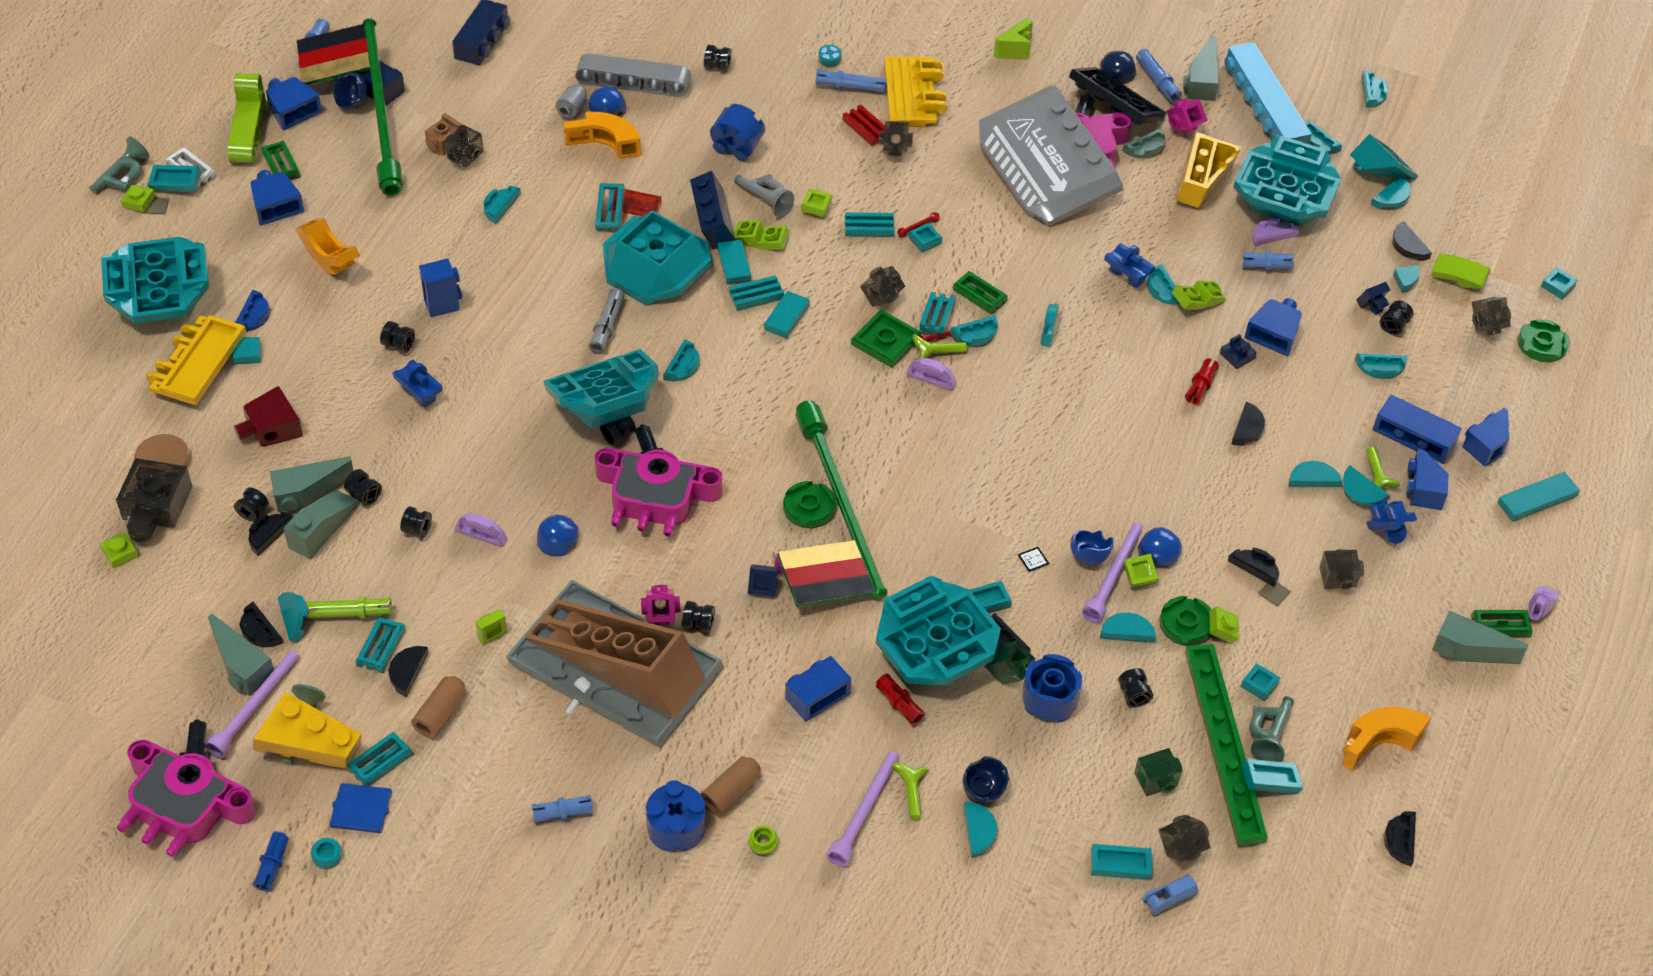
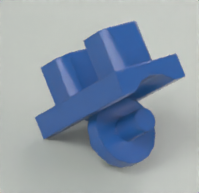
M1120 243L1112 252L1107 253L1104 257V261L1110 264V270L1115 274L1123 273L1128 276L1129 284L1134 287L1140 286L1155 268L1153 264L1139 255L1140 249L1136 245L1128 248Z
M415 360L409 361L404 368L392 372L393 378L407 392H410L423 407H427L435 402L436 395L443 391L442 385L427 372V368Z
M1381 500L1369 506L1373 519L1366 523L1368 529L1384 530L1386 540L1390 543L1398 544L1406 538L1407 530L1404 522H1414L1417 520L1415 512H1406L1402 501H1393L1388 504L1387 500Z

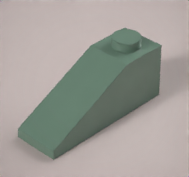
M1216 37L1209 39L1190 65L1188 75H1184L1183 89H1187V99L1215 101L1218 88Z
M351 456L270 471L278 512L304 508L344 484L348 475L354 471Z
M335 490L304 507L283 528L288 548L311 559L359 505V501Z
M1449 611L1432 650L1444 657L1461 662L1520 664L1529 644Z
M214 614L209 615L208 619L212 633L229 676L227 678L228 682L237 691L241 689L249 696L252 695L274 671L271 658Z

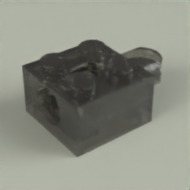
M139 458L134 459L116 498L122 520L128 521L126 527L129 537L133 541L145 542L150 540L156 526L175 528L193 487L187 466Z

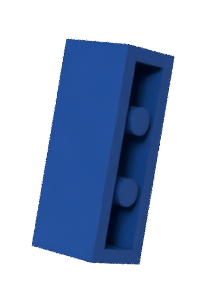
M1392 394L1378 412L1373 431L1416 452L1417 449H1423L1435 461L1441 464L1445 463L1456 446L1462 430L1461 427L1452 422L1444 420Z

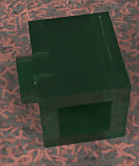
M1016 640L997 645L994 661L986 664L984 667L1004 685L1023 680L1028 665L1036 658Z
M1167 748L1139 757L1134 774L1147 797L1159 792L1167 793L1178 787L1183 769L1180 760L1177 757L1174 758L1171 750Z

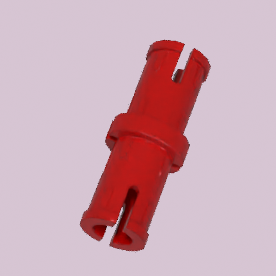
M1211 358L1204 360L1199 372L1194 374L1192 385L1185 394V399L1189 403L1193 396H1195L1192 402L1193 405L1201 402V398L1205 391L1210 389L1212 378L1219 369V364L1215 360L1211 367H1209L1212 361Z
M888 673L882 675L877 680L876 688L890 700V706L895 710L898 709L911 725H916L924 718L925 712L910 698L911 694L906 689H902Z

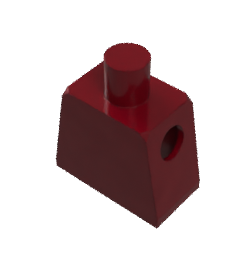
M279 386L245 404L243 411L246 421L234 425V430L239 440L254 435L262 447L303 436L300 420Z

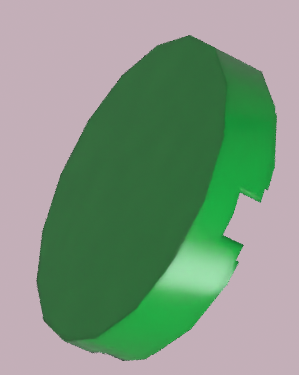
M1540 319L1532 320L1527 325L1524 324L1517 338L1518 346L1522 352L1539 362L1560 360L1565 356L1570 341L1566 331L1564 333L1560 330L1561 326L1554 322Z
M803 481L794 484L785 493L783 511L786 518L794 525L812 529L821 527L831 521L835 514L836 498L833 491L824 484L819 483L818 485L813 484V481Z
M1187 596L1170 599L1163 606L1159 618L1160 628L1164 635L1172 642L1183 646L1199 645L1207 641L1212 635L1210 634V606L1195 597L1194 600L1186 599Z

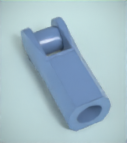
M1186 875L1165 886L1147 892L1142 897V901L1149 904L1151 907L1150 912L1155 916L1197 894L1198 887L1191 875ZM1163 896L1165 900L1161 902L1159 898Z

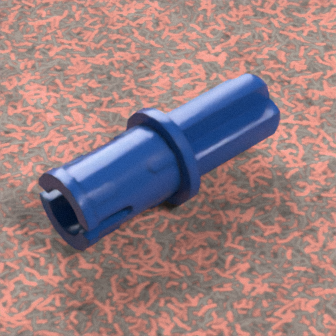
M274 831L271 834L265 854L259 858L261 865L252 884L256 889L259 888V885H262L261 891L269 892L272 890L278 868L283 866L282 857L289 837L283 832Z

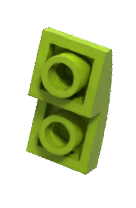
M761 220L739 221L734 232L735 240H742L743 245L767 250H783L789 235L787 226L764 227Z
M1440 253L1431 272L1433 278L1457 280L1459 287L1483 289L1489 276L1490 268L1466 258Z
M1198 280L1194 286L1177 285L1172 291V294L1185 310L1205 309L1226 301V297L1221 292V287L1214 281Z

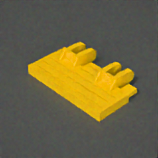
M930 56L884 57L890 127H926V124L937 123L938 113H946L948 109L946 93L943 90H934L933 82H940L944 79V71L941 70L943 69V61L937 58H930Z
M200 315L195 321V326L183 324L180 332L184 336L177 335L172 340L173 345L177 348L169 358L170 362L158 360L154 365L158 372L152 371L146 376L147 381L151 383L149 390L197 405L246 334L244 325L211 315L208 317Z

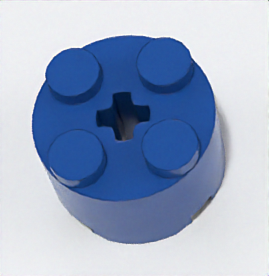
M731 104L730 107L726 106L710 129V136L714 142L713 148L719 153L726 152L734 155L740 161H745L765 134V125L761 119L758 122L754 117L755 112L740 104Z
M1057 654L1044 655L1042 659L1032 661L1028 665L1025 673L1022 699L1025 710L1029 714L1044 720L1062 722L1067 720L1069 715L1074 712L1079 701L1082 675L1080 670L1078 672L1074 667V663L1070 659Z
M672 780L656 789L650 795L646 804V823L648 835L652 843L667 852L679 849L687 851L699 844L705 833L706 818L705 801L696 789L677 780Z

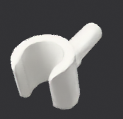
M580 677L574 684L583 693L587 692L591 687V683L585 677ZM574 699L565 712L571 714L580 702Z

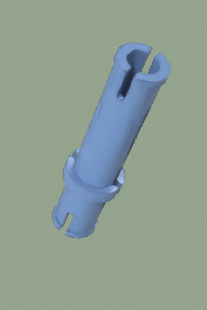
M1148 49L1140 50L1138 52L1139 55H1136V59L1154 80L1156 88L1159 91H1163L1171 103L1180 100L1179 96L1182 97V92L1174 84V79L1171 75L1165 73Z
M817 69L815 84L836 86L837 89L847 87L885 92L886 78L843 73L842 70L832 72Z

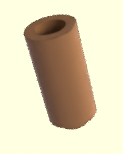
M455 676L443 677L411 720L414 729L425 737L434 738L466 696L467 691L464 682Z
M741 756L700 794L705 801L706 809L712 814L720 816L761 778V768L757 761L751 757Z

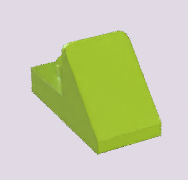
M1025 18L995 38L993 56L1005 59H1028L1033 22Z

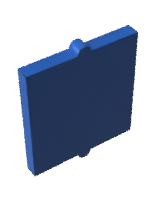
M341 783L336 801L332 803L334 809L329 824L330 828L381 833L385 816L389 814L388 804L392 790L390 788Z

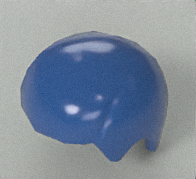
M605 86L592 93L589 99L590 112H604L617 116L620 112L625 113L626 103L624 97L616 88Z
M551 515L539 525L537 546L542 552L551 556H564L568 553L571 546H576L579 528L567 516Z
M1164 527L1153 528L1145 533L1137 546L1139 556L1151 554L1155 567H1168L1178 560L1182 552L1180 539L1171 530Z
M1080 530L1070 540L1073 555L1087 565H1098L1104 562L1109 557L1114 546L1113 538L1109 537L1106 540L1100 530L1094 533Z

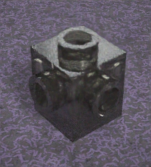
M885 121V130L880 131L879 145H883V150L888 151V155L902 156V152H907V147H912L913 133H908L909 123ZM893 135H899L900 142L893 143L891 141V137Z
M462 124L445 140L447 158L453 163L466 168L484 151L482 134Z
M879 266L869 273L870 277L860 285L872 307L895 301L900 296L899 292L906 287L900 274L893 266L886 268Z
M1494 296L1472 301V321L1476 331H1484L1486 335H1495L1502 333L1501 329L1511 327V311L1506 297Z
M1337 549L1324 551L1319 566L1324 589L1356 588L1360 576L1364 575V564L1362 560H1359L1357 550Z
M1189 815L1178 816L1172 820L1173 823L1158 829L1166 856L1179 862L1196 859L1201 856V852L1211 848L1208 841L1209 831L1203 821Z

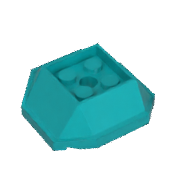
M1279 136L1270 143L1249 150L1234 181L1233 188L1242 196L1250 210L1302 226L1316 218H1326L1340 186L1341 178L1330 161L1331 158L1327 150Z
M650 211L642 216H633L602 244L607 284L622 290L626 295L645 306L656 303V300H666L681 296L711 267V256L706 240L654 211Z
M172 237L128 243L117 249L113 254H108L101 258L105 302L134 324L186 317L189 313H192L198 301L209 288L205 245L199 242L194 243L186 238Z
M641 349L558 375L543 382L545 390L561 407L572 411L592 429L645 411L651 390L659 376L658 365Z
M931 575L885 598L876 635V644L906 683L921 684L927 687L948 685L994 661L1001 628L969 589L956 584L942 582V579Z

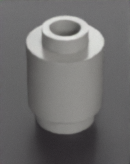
M577 84L567 87L556 101L555 106L558 113L565 118H574L586 103L587 92L582 86Z

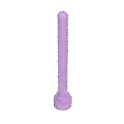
M1134 523L1097 595L1086 602L1082 609V615L1086 620L1092 623L1102 621L1106 613L1105 601L1124 566V560L1130 555L1142 531L1141 524Z
M290 651L222 732L211 735L205 743V748L210 754L220 759L224 758L231 749L230 745L233 736L297 661L298 653L296 651Z
M891 751L887 754L842 838L833 842L828 849L826 857L831 863L845 867L853 855L851 844L893 769L892 764L898 760L896 752Z

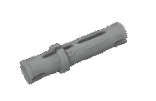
M613 288L609 291L600 319L593 327L594 334L589 343V348L595 353H603L608 338L613 334V324L622 300L625 297L624 292L620 289Z

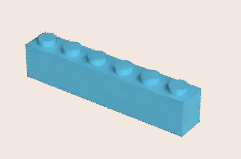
M1251 42L1229 47L1227 57L1224 60L1225 68L1227 71H1230L1235 84L1241 89L1244 99L1249 102L1254 115L1258 117L1263 130L1268 133L1271 140L1284 136L1309 144L1312 135L1256 44Z

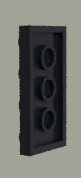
M1097 67L1072 69L1069 78L1075 81L1077 87L1089 90L1093 93L1094 98L1106 101L1111 105V109L1126 114L1131 118V122L1141 125L1142 123L1163 121L1167 112Z

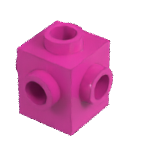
M1183 98L1174 102V107L1166 110L1169 124L1174 132L1184 131L1187 134L1197 130L1198 125L1208 121L1200 99L1187 101V98Z
M653 585L651 590H646V598H641V615L647 614V623L665 626L669 625L670 622H676L675 613H680V596H674V589H668V585ZM665 600L666 604L663 607H657L655 601Z

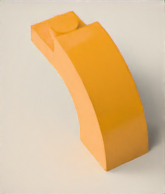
M585 112V119L563 122L566 146L602 143L611 147L618 159L641 156V138L633 125L621 117L604 112Z
M315 218L295 229L313 259L332 275L354 265L353 259L360 256L356 246H346L335 237L325 218Z
M1383 707L1365 713L1352 724L1347 738L1348 742L1342 751L1346 753L1342 765L1352 771L1371 747L1382 743L1396 744L1411 752L1425 734L1431 717L1416 710L1403 707Z

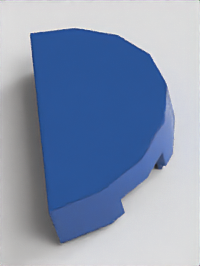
M252 289L235 322L244 325L246 332L262 326L269 317V304L261 292Z

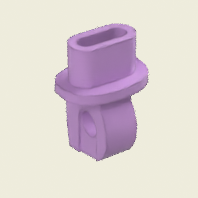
M1538 587L1529 602L1530 618L1538 620L1547 615L1553 608L1559 591Z

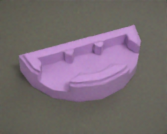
M1267 218L1260 221L1254 229L1252 241L1254 246L1296 237L1299 235L1300 230L1293 223L1288 224L1279 221L1280 218Z
M916 359L911 363L906 375L952 391H954L957 385L956 378L951 370L933 359Z
M464 514L455 526V531L501 547H504L508 541L501 527L482 515Z

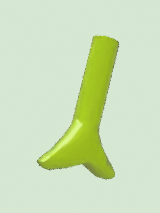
M915 334L912 337L920 351L918 359L927 358L934 353L967 351L966 342L930 343Z
M1369 447L1366 452L1374 476L1373 483L1381 489L1385 487H1399L1400 483L1397 480L1384 475L1376 447Z
M894 763L892 767L906 784L910 820H919L921 813L917 782L929 769L928 767L912 769L904 764Z

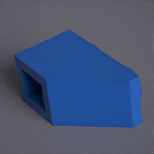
M1505 407L1497 413H1490L1483 422L1478 425H1471L1465 432L1466 438L1462 447L1484 467L1504 454L1509 441L1508 410Z
M1417 449L1415 458H1410L1407 470L1408 474H1412L1411 478L1408 479L1406 494H1410V505L1442 510L1448 495L1449 474L1423 449Z

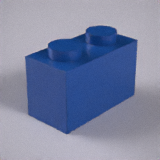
M449 259L419 265L423 299L430 318L460 310L459 300L462 299V293L459 285H456L457 282H460L457 268H452Z
M830 655L824 660L816 661L803 673L793 675L785 683V699L806 722L850 695L852 678Z

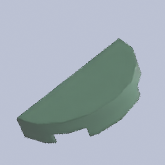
M1160 128L1124 144L1122 151L1138 159L1155 157L1162 152L1165 146V134Z

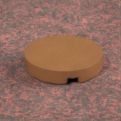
M170 434L155 435L144 440L137 447L134 455L135 464L140 474L142 473L146 478L156 481H164L178 476V472L182 469L184 471L190 460L186 443L181 438Z

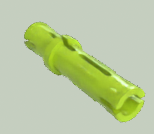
M359 597L358 600L306 601L307 609H317V611H307L306 618L359 616L360 619H364L369 615L389 616L392 615V608H380V606L392 605L391 597L380 599Z

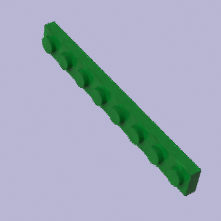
M1214 643L1186 646L1185 654L1237 846L1266 843L1268 835L1255 790H1248L1241 767L1246 757Z

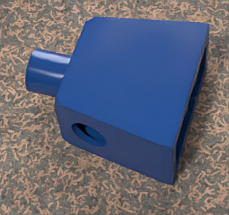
M291 77L283 82L278 78H274L268 83V89L266 90L268 105L283 131L322 112L319 94L296 77Z
M262 170L257 174V179L250 182L260 226L305 212L301 193L284 172L271 175L269 170Z
M1286 298L1282 303L1270 299L1249 319L1244 338L1288 357L1298 331L1302 312L1296 309L1297 303L1293 299Z

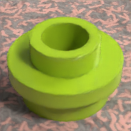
M760 825L750 832L748 844L751 850L757 854H769L777 847L778 836L771 827ZM761 839H765V840H767L768 842H767V843H759L758 841L761 840Z

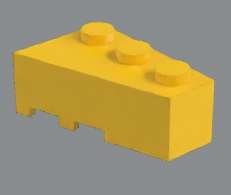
M1196 132L1187 153L1176 201L1199 208L1233 167L1242 147Z
M285 691L254 737L253 743L254 751H268L281 754L283 757L291 758L292 756L307 759L313 763L346 769L347 764L350 763L361 746L362 734Z

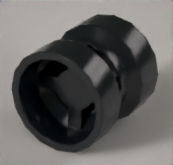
M708 44L704 54V67L713 68L715 66L720 70L728 71L731 63L732 49L726 47L719 49L715 45Z
M1394 301L1389 306L1388 311L1380 318V326L1391 335H1399L1404 330L1406 324L1413 318L1414 312L1412 307L1404 301Z
M393 321L386 322L380 334V343L387 347L394 346L398 351L404 353L410 350L415 339L414 329L407 326L402 328Z
M631 416L600 426L603 437L612 446L621 442L622 437H629L635 433L636 429Z
M356 469L351 472L344 482L345 491L350 495H356L357 500L365 506L374 503L382 491L381 484L375 479H369V475L362 469Z
M687 601L683 610L681 627L686 629L696 627L701 632L710 633L715 617V606L708 604L698 606L696 602Z
M1129 669L1118 677L1119 685L1125 691L1124 698L1129 707H1141L1153 699L1154 695L1151 687L1146 684L1147 677L1143 669Z

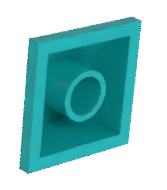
M1370 133L1350 154L1356 161L1353 165L1363 174L1367 171L1373 176L1398 178L1400 175L1405 179H1416L1418 177L1389 146Z

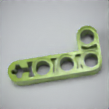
M236 73L234 76V91L237 102L227 147L228 160L234 163H254L265 114L266 97L261 74Z

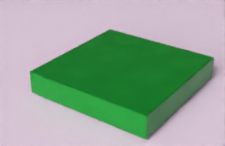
M881 309L851 338V345L893 368L915 345L912 339L913 335L915 334L920 337L922 332Z

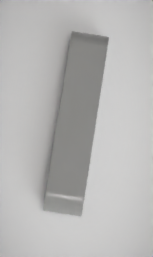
M586 53L580 58L575 77L580 83L585 85L609 86L622 90L682 97L687 93L691 72L688 68L680 65Z

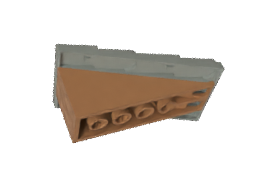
M574 580L567 584L506 656L509 663L515 665L517 669L547 683L548 687L572 699H576L578 702L590 707L594 712L622 725L624 729L660 747L668 738L667 736L673 732L684 718V715L688 713L699 699V696L710 685L715 675L724 667L721 659L687 642L683 632L658 626L654 623H647V620ZM580 677H585L591 683L590 689L585 693L574 685Z

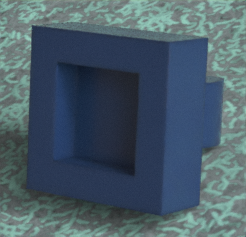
M1383 282L1366 289L1356 300L1360 308L1370 305L1371 311L1377 314L1389 305L1385 295L1391 289L1387 282Z
M1238 334L1231 338L1229 343L1221 347L1220 354L1233 367L1238 369L1254 360L1257 351Z
M751 564L748 593L775 597L779 567Z

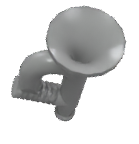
M771 174L753 180L737 175L734 179L735 184H739L748 191L769 201L773 205V214L776 217H784L792 209L794 194L792 191L785 190L784 186L774 180ZM763 186H767L772 190H767Z

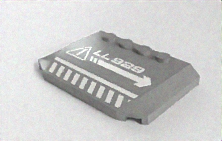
M1053 85L979 120L981 149L1026 215L1031 218L1037 217L1044 221V225L1048 227L1123 191V184L1116 169L1059 89Z

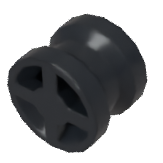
M248 487L243 492V498L238 499L234 503V509L242 518L254 522L258 519L260 510H264L269 502L262 492Z
M412 506L407 507L401 519V531L404 533L413 532L417 537L424 538L430 529L432 514L428 511L419 512Z

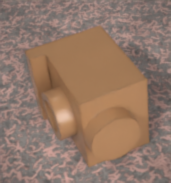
M442 114L441 120L425 130L427 146L444 156L464 141L462 124L448 114Z

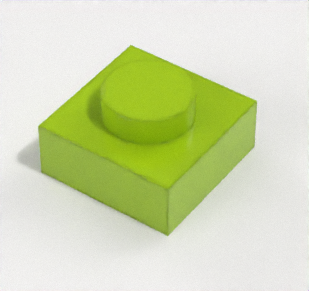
M131 185L121 199V204L125 209L145 213L156 197L154 189Z
M809 188L801 204V211L824 217L832 202V194Z
M126 532L100 543L101 549L112 568L139 557Z
M1151 554L1124 560L1123 565L1131 588L1158 581L1159 578Z
M1218 606L1209 611L1210 634L1231 644L1239 639L1237 615Z
M500 609L485 614L475 621L477 638L482 645L507 633L506 618Z

